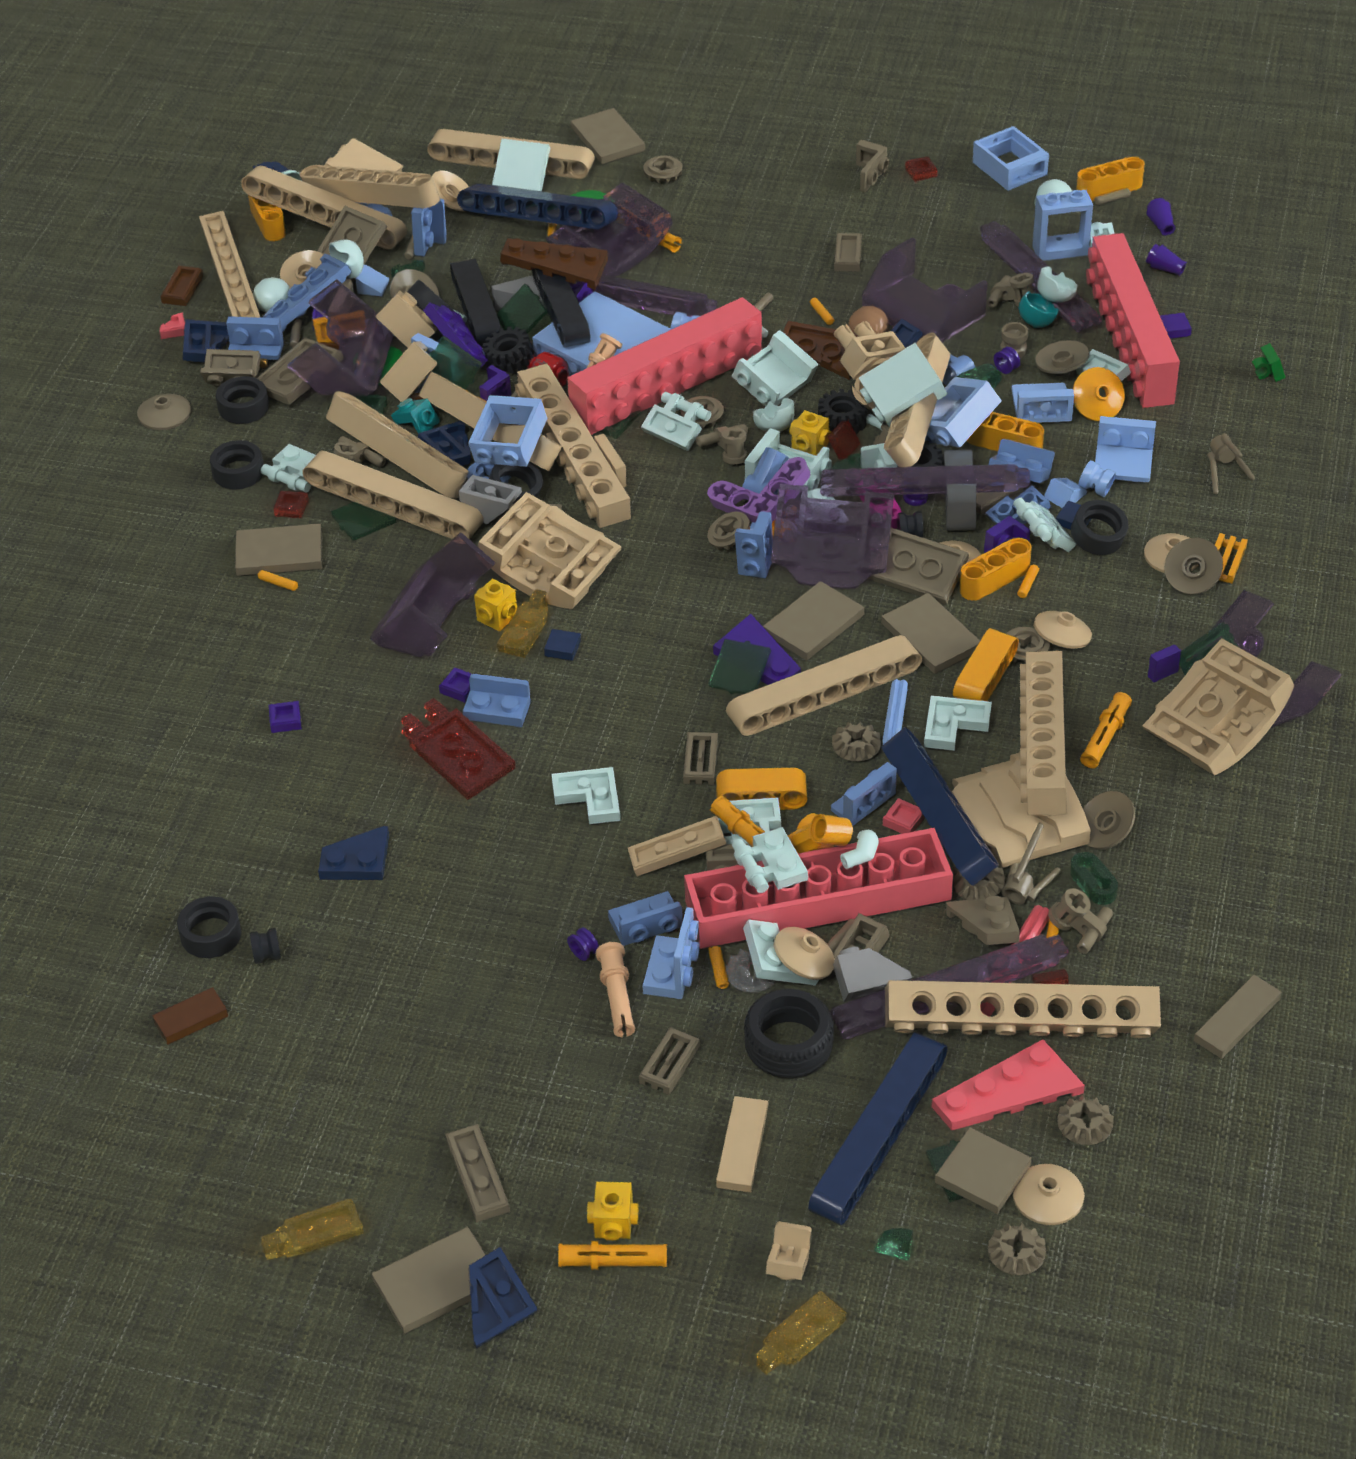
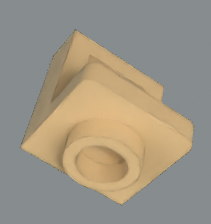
M780 1221L776 1223L774 1242L767 1260L766 1274L775 1275L783 1280H802L809 1259L811 1227Z

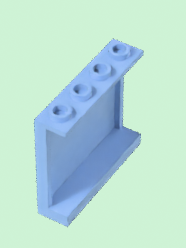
M594 291L579 302L589 326L590 342L563 347L553 323H551L532 337L534 357L545 351L563 358L567 362L570 371L569 376L587 368L590 362L588 356L590 353H594L601 340V333L615 338L622 344L621 349L616 350L615 356L672 329Z

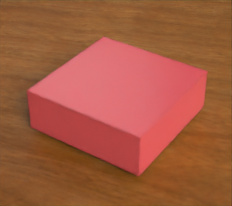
M898 798L883 817V826L901 834L914 832L925 817L918 806Z

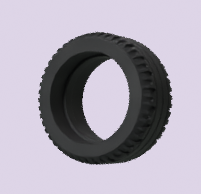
M781 989L766 993L765 996H761L751 1005L745 1018V1048L749 1058L763 1072L779 1078L791 1079L812 1074L813 1071H817L818 1068L825 1064L832 1051L834 1027L831 1013L822 1000L815 997V995H811L809 992L806 993L798 989ZM795 1022L807 1026L815 1034L800 1044L783 1045L771 1041L763 1033L775 1024Z

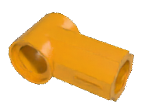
M817 814L813 817L810 824L797 829L796 834L791 836V843L798 853L829 848L833 845L843 847L851 840L853 834L852 823L847 818Z

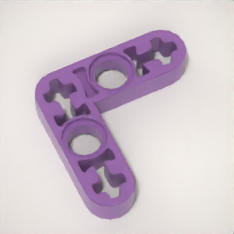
M794 457L783 464L760 494L727 481H717L709 487L707 495L712 505L719 510L727 513L742 512L749 518L750 522L755 523L760 511L771 512L773 522L809 479L810 470L805 459ZM779 488H787L782 494H774ZM743 499L749 500L743 506H736V504Z

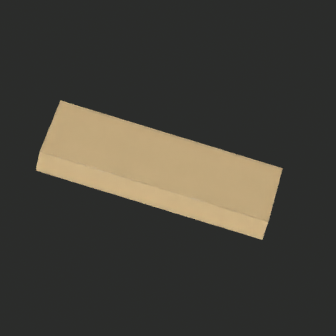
M716 815L628 847L635 874L640 876L726 845V841Z
M734 1096L716 1179V1188L751 1193L768 1112L767 1100Z

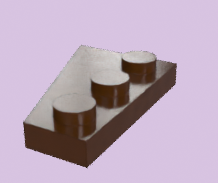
M787 321L783 331L786 336L813 358L819 366L850 380L851 375L840 362L845 349L834 336L836 329Z

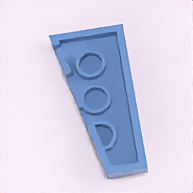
M325 253L320 258L322 264L317 269L311 267L305 273L307 279L302 284H294L288 290V298L286 300H278L262 318H280L283 332L287 324L295 318L303 316L307 308L313 303L321 301L333 287L344 283L346 277L352 271L347 264Z

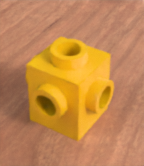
M804 410L798 419L792 421L789 433L792 435V448L817 456L821 449L829 444L831 438L829 418Z
M491 579L485 586L479 588L474 595L477 621L499 632L518 615L515 589L507 584Z
M596 1182L594 1202H588L587 1223L594 1225L595 1238H604L606 1240L630 1239L631 1225H638L639 1205L638 1203H633L632 1183Z

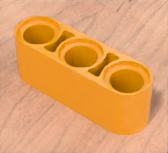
M1127 157L1082 169L1077 175L1076 190H1087L1091 201H1094L1097 196L1128 188L1130 191L1138 190L1143 184L1145 162L1138 157Z
M248 195L250 210L264 238L269 241L283 239L286 236L281 208Z
M991 412L967 439V442L975 446L998 451L1000 441L1008 439L1043 449L1044 428L1036 422Z
M1013 538L965 563L961 568V596L971 601L979 600L1024 576L1030 567L1031 543L1023 538Z
M989 628L960 673L953 689V697L988 701L1013 660L1018 649L1019 639Z
M798 768L723 770L716 778V798L724 796L727 800L733 801L778 797L780 810L799 809L807 802L806 774Z

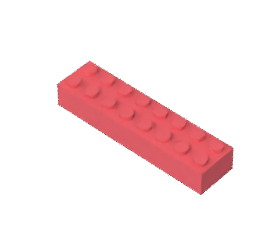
M1124 233L1093 236L1092 247L1088 248L1090 268L1086 270V280L1088 284L1092 285L1093 298L1099 302L1100 314L1105 316L1106 329L1112 333L1113 346L1119 350L1120 361L1129 365L1131 373L1127 376V379L1132 381L1134 396L1139 398L1142 408L1173 405L1175 403L1180 361Z
M741 297L567 377L568 398L590 434L593 435L654 406V404L661 403V396L664 392L680 394L735 368L741 358L747 361L752 354L755 355L762 350V312Z
M935 828L878 838L879 843L874 858L871 861L849 869H845L842 865L840 855L856 849L857 842L843 847L835 846L798 853L808 870V880L779 890L773 881L767 882L769 888L763 893H758L755 887L748 883L745 877L746 870L741 865L684 875L685 902L687 907L693 908L694 920L699 921L697 941L700 943V949L746 940L743 927L748 919L777 923L779 931L786 927L805 929L855 919L859 913L867 917L951 900L953 873ZM762 860L756 862L757 865L765 867Z

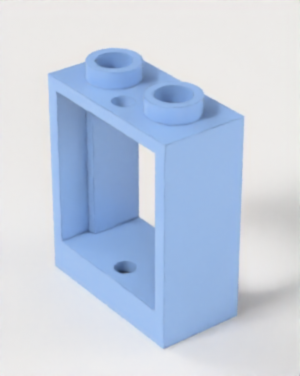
M1014 126L974 141L973 163L1007 191L1043 177L1048 173L1049 153ZM1012 152L1020 159L1005 164L998 156Z
M1073 190L1071 192L1048 193L1036 196L1032 247L1038 261L1088 255L1093 203L1087 190ZM1081 211L1079 233L1047 236L1049 215Z
M954 377L945 387L948 395L940 400L937 399L925 440L929 441V444L935 443L944 446L961 447L1002 401L988 381Z
M490 395L468 442L475 463L527 467L547 421L542 400L537 398ZM499 423L525 425L518 444L491 442Z

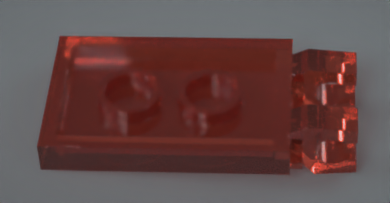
M435 698L424 704L425 709L428 711L425 713V718L431 723L428 727L425 728L422 722L411 713L401 718V723L405 726L401 731L409 740V746L467 800L515 769V761L457 708L449 713Z

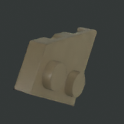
M990 896L986 899L946 902V915L949 918L959 917L962 920V927L968 932L977 935V938L984 944L995 945L1020 942V931L1008 897Z

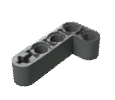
M972 449L944 450L947 531L976 530V483H974Z

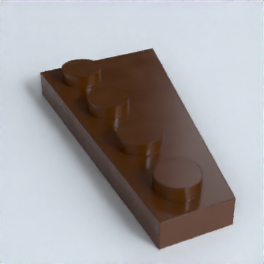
M508 238L500 253L501 262L530 271L535 268L541 269L543 275L553 277L555 274L565 276L567 282L574 284L582 281L587 283L588 288L594 290L597 288L608 261V250Z

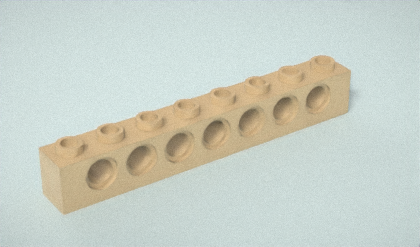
M546 363L517 372L518 383L515 384L517 397L542 400L547 416L542 432L544 436L562 446L556 462L559 467L563 466L565 469L566 479L569 484L573 483L579 501H584L589 518H594L599 528L631 519L630 497L549 365Z
M1062 651L1026 652V664H1020L1021 803H1027L1028 815L1067 814Z
M888 980L885 987V1027L894 1028V1032L911 1033L914 1032V1028H928V1033L932 1034L948 1033V1029H962V1033L968 1035L981 1034L982 1030H995L997 1035H1014L1016 1030L1029 1031V1035L1047 1036L1050 1035V1031H1062L1063 1036L1067 1037L1083 1036L1084 1032H1097V1036L1102 1038L1116 1037L1117 1033H1131L1132 1038H1149L1151 1034H1154L1161 1027L1160 989L1158 986ZM916 1001L926 1003L929 1007V1013L926 1015L917 1014L913 1010L912 1003ZM949 1002L960 1004L963 1014L960 1016L951 1015L946 1008V1004ZM1018 1003L1026 1005L1030 1010V1016L1020 1017L1017 1015L1014 1005ZM980 1004H992L996 1008L997 1014L993 1017L984 1015L980 1009ZM1056 1004L1060 1006L1064 1012V1017L1055 1018L1051 1016L1048 1011V1005ZM1090 1005L1094 1007L1097 1011V1018H1087L1082 1012V1006ZM1116 1006L1126 1007L1131 1013V1019H1121L1116 1013Z

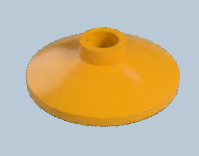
M1093 367L1085 370L1077 377L1073 385L1074 405L1080 414L1089 420L1100 422V416L1114 417L1123 406L1125 398L1123 385L1117 375L1106 368ZM1100 388L1105 391V397L1100 396Z

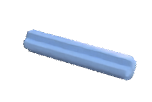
M895 679L891 684L882 740L883 745L902 729L908 683L905 680Z

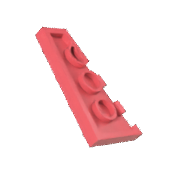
M1043 1039L933 1098L932 1108L953 1131L992 1120L995 1114L1010 1111L1013 1114L1024 1111V1106L1042 1102L1045 1105L1057 1101V1097L1071 1093L1072 1097L1084 1094L1085 1085Z

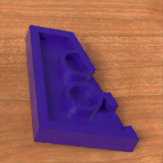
M429 303L423 310L466 363L482 368L488 360L482 352V347L476 342L461 315L451 311L444 305L437 306Z
M752 614L747 616L713 645V654L767 685L801 673V668Z

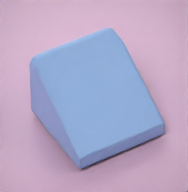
M364 265L362 272L356 277L357 293L382 297L389 283V278Z
M1068 478L1051 479L1044 497L1063 508L1067 501L1076 503L1086 495L1087 490Z

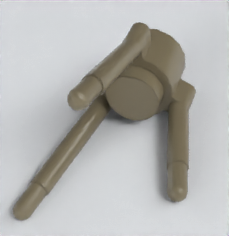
M1226 433L1216 436L1211 441V452L1207 454V457L1210 461L1213 494H1218L1217 460L1222 463H1229L1234 459L1250 480L1255 479L1251 470L1241 459L1242 453Z
M1042 823L1037 825L1020 864L1014 863L1010 867L1002 894L1004 897H1008L1012 903L1020 905L1025 903L1026 899L1033 902L1038 893L1061 872L1060 868H1055L1035 887H1033L1032 876L1025 872L1042 832Z

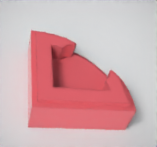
M183 313L171 316L170 321L160 326L161 339L184 336L185 321Z

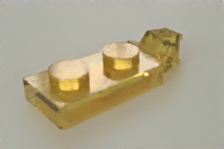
M536 589L530 596L529 602L524 601L518 607L515 615L497 642V651L523 658L527 656L547 622L548 607L546 606L548 602H546V591Z
M349 1198L285 1219L284 1225L276 1229L277 1232L262 1236L261 1243L266 1259L270 1260L285 1255L286 1257L297 1256L363 1234L364 1232L353 1200Z
M820 1290L768 1334L763 1340L764 1347L756 1354V1366L767 1375L781 1362L785 1365L790 1363L795 1365L845 1322L846 1312Z

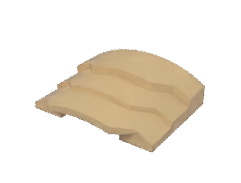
M526 492L478 542L477 554L494 572L525 594L553 606L573 609L588 593L589 587L602 574L605 567L620 552L622 546L606 538L604 533L594 530L570 517L557 506H550Z
M1221 638L1203 659L1193 664L1179 684L1156 705L1155 712L1142 726L1146 731L1165 741L1170 747L1189 757L1194 764L1216 775L1237 763L1263 738L1282 712L1295 685L1290 675Z
M1020 752L1010 755V761L981 768V772L952 779V784L955 787L952 791L986 845L991 849L1001 868L1021 862L1039 823L1043 824V829L1030 860L1090 844L1091 830L1087 818L1067 777V814L1028 815L1027 803H1021Z

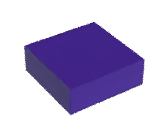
M1184 313L1160 316L1170 339L1191 336L1192 328Z
M1174 644L1151 654L1148 677L1153 682H1157L1177 673L1181 650Z
M454 667L439 685L440 694L465 703L470 693L469 678L471 673Z
M299 701L269 705L271 733L302 729Z

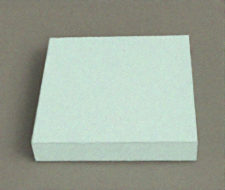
M501 139L492 185L541 192L550 152L549 144Z

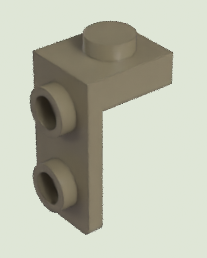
M860 140L857 143L856 165L864 167L861 170L860 191L866 192L871 185L876 183L877 178L883 172H886L889 166L887 147L865 140Z

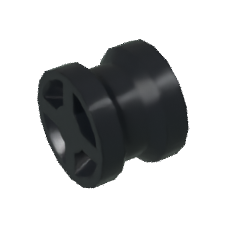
M921 511L914 512L912 515H906L904 512L898 513L897 530L923 538Z
M276 927L270 928L266 933L261 934L257 931L250 932L255 964L262 963L264 959L268 958L281 960Z

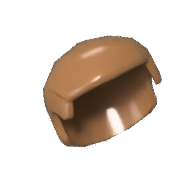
M863 306L850 317L849 327L853 333L855 327L861 322L865 323V321L870 324L876 334L889 332L887 315L883 310L875 306Z

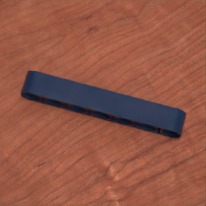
M475 184L459 192L457 197L459 206L468 212L591 229H600L614 222L618 217L617 207L611 201L487 184Z
M904 727L882 745L881 748L890 763L897 768V774L931 828H935L941 844L959 872L972 886H975L997 868L999 864L919 740L907 727Z
M916 1032L911 1036L816 1185L809 1200L808 1211L839 1225L845 1223L941 1069L947 1055V1045Z

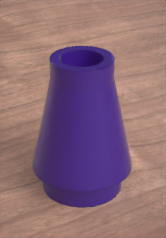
M1163 198L1152 200L1147 205V217L1155 224L1162 235L1172 234L1176 227L1173 222L1170 203Z
M1155 244L1146 259V263L1150 264V268L1173 273L1178 276L1183 273L1187 262L1180 259L1163 244L1161 246Z

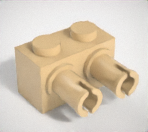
M399 290L375 317L408 348L412 344L411 338L419 333L430 338L437 330V327L425 312L416 306L417 301L408 292L403 293Z
M867 321L865 323L861 322L855 327L854 333L858 337L853 334L847 324L845 326L841 325L834 332L835 338L838 339L845 349L840 362L854 380H856L854 378L855 372L870 358L893 357L905 349L893 331L876 334Z

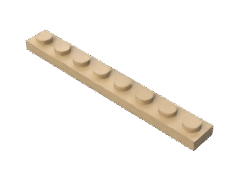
M224 211L199 216L231 316L261 318Z

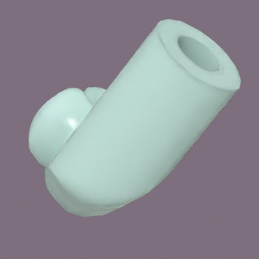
M862 830L859 832L856 849L840 855L845 869L871 861L874 858L879 840L873 830Z

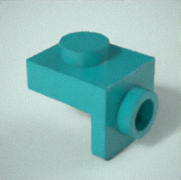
M428 398L419 400L406 399L398 405L399 409L391 415L396 424L412 422L418 433L432 429L440 421Z

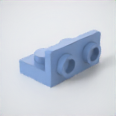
M440 198L436 205L429 208H413L411 215L414 255L425 256L428 248L432 247L433 243L445 244L447 240L444 199Z
M228 316L226 322L230 341L228 350H254L260 352L261 359L278 360L284 346L280 318Z
M1002 439L998 454L990 458L987 469L1042 483L1049 479L1055 453L1039 447Z
M760 511L756 523H751L750 530L736 529L735 543L739 575L759 578L767 577L774 558L771 512Z
M480 674L470 675V693L463 709L464 720L516 727L523 726L531 703L529 682L527 680Z
M887 762L880 768L871 771L864 780L856 786H851L844 796L831 805V811L838 817L849 819L852 826H854L896 794L897 768Z
M668 891L608 910L609 920L623 946L634 942H641L658 934L671 932L680 928L683 922L682 906L679 902L674 903Z

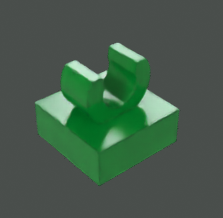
M1269 343L1260 347L1263 357H1257L1252 361L1258 379H1265L1270 374L1275 382L1286 378L1281 360L1272 345Z

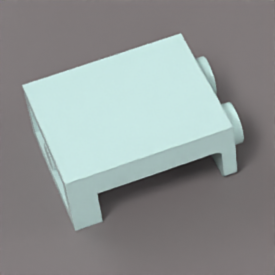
M779 330L773 334L767 347L747 361L741 358L737 362L732 377L765 407L769 401L778 406L784 398H789L812 380L819 364Z
M913 343L859 377L864 387L859 390L867 404L874 403L876 407L872 409L873 413L880 423L885 421L889 428L894 416L931 393H934L938 400L948 395L940 378L916 343Z
M771 428L745 459V479L750 474H754L766 447L785 454L789 459L794 457L805 459L810 470V477L794 496L797 499L801 498V492L816 489L819 481L824 475L829 473L832 465V460L829 459V448L823 447L816 456L781 445L780 431ZM779 488L778 493H783L787 488Z

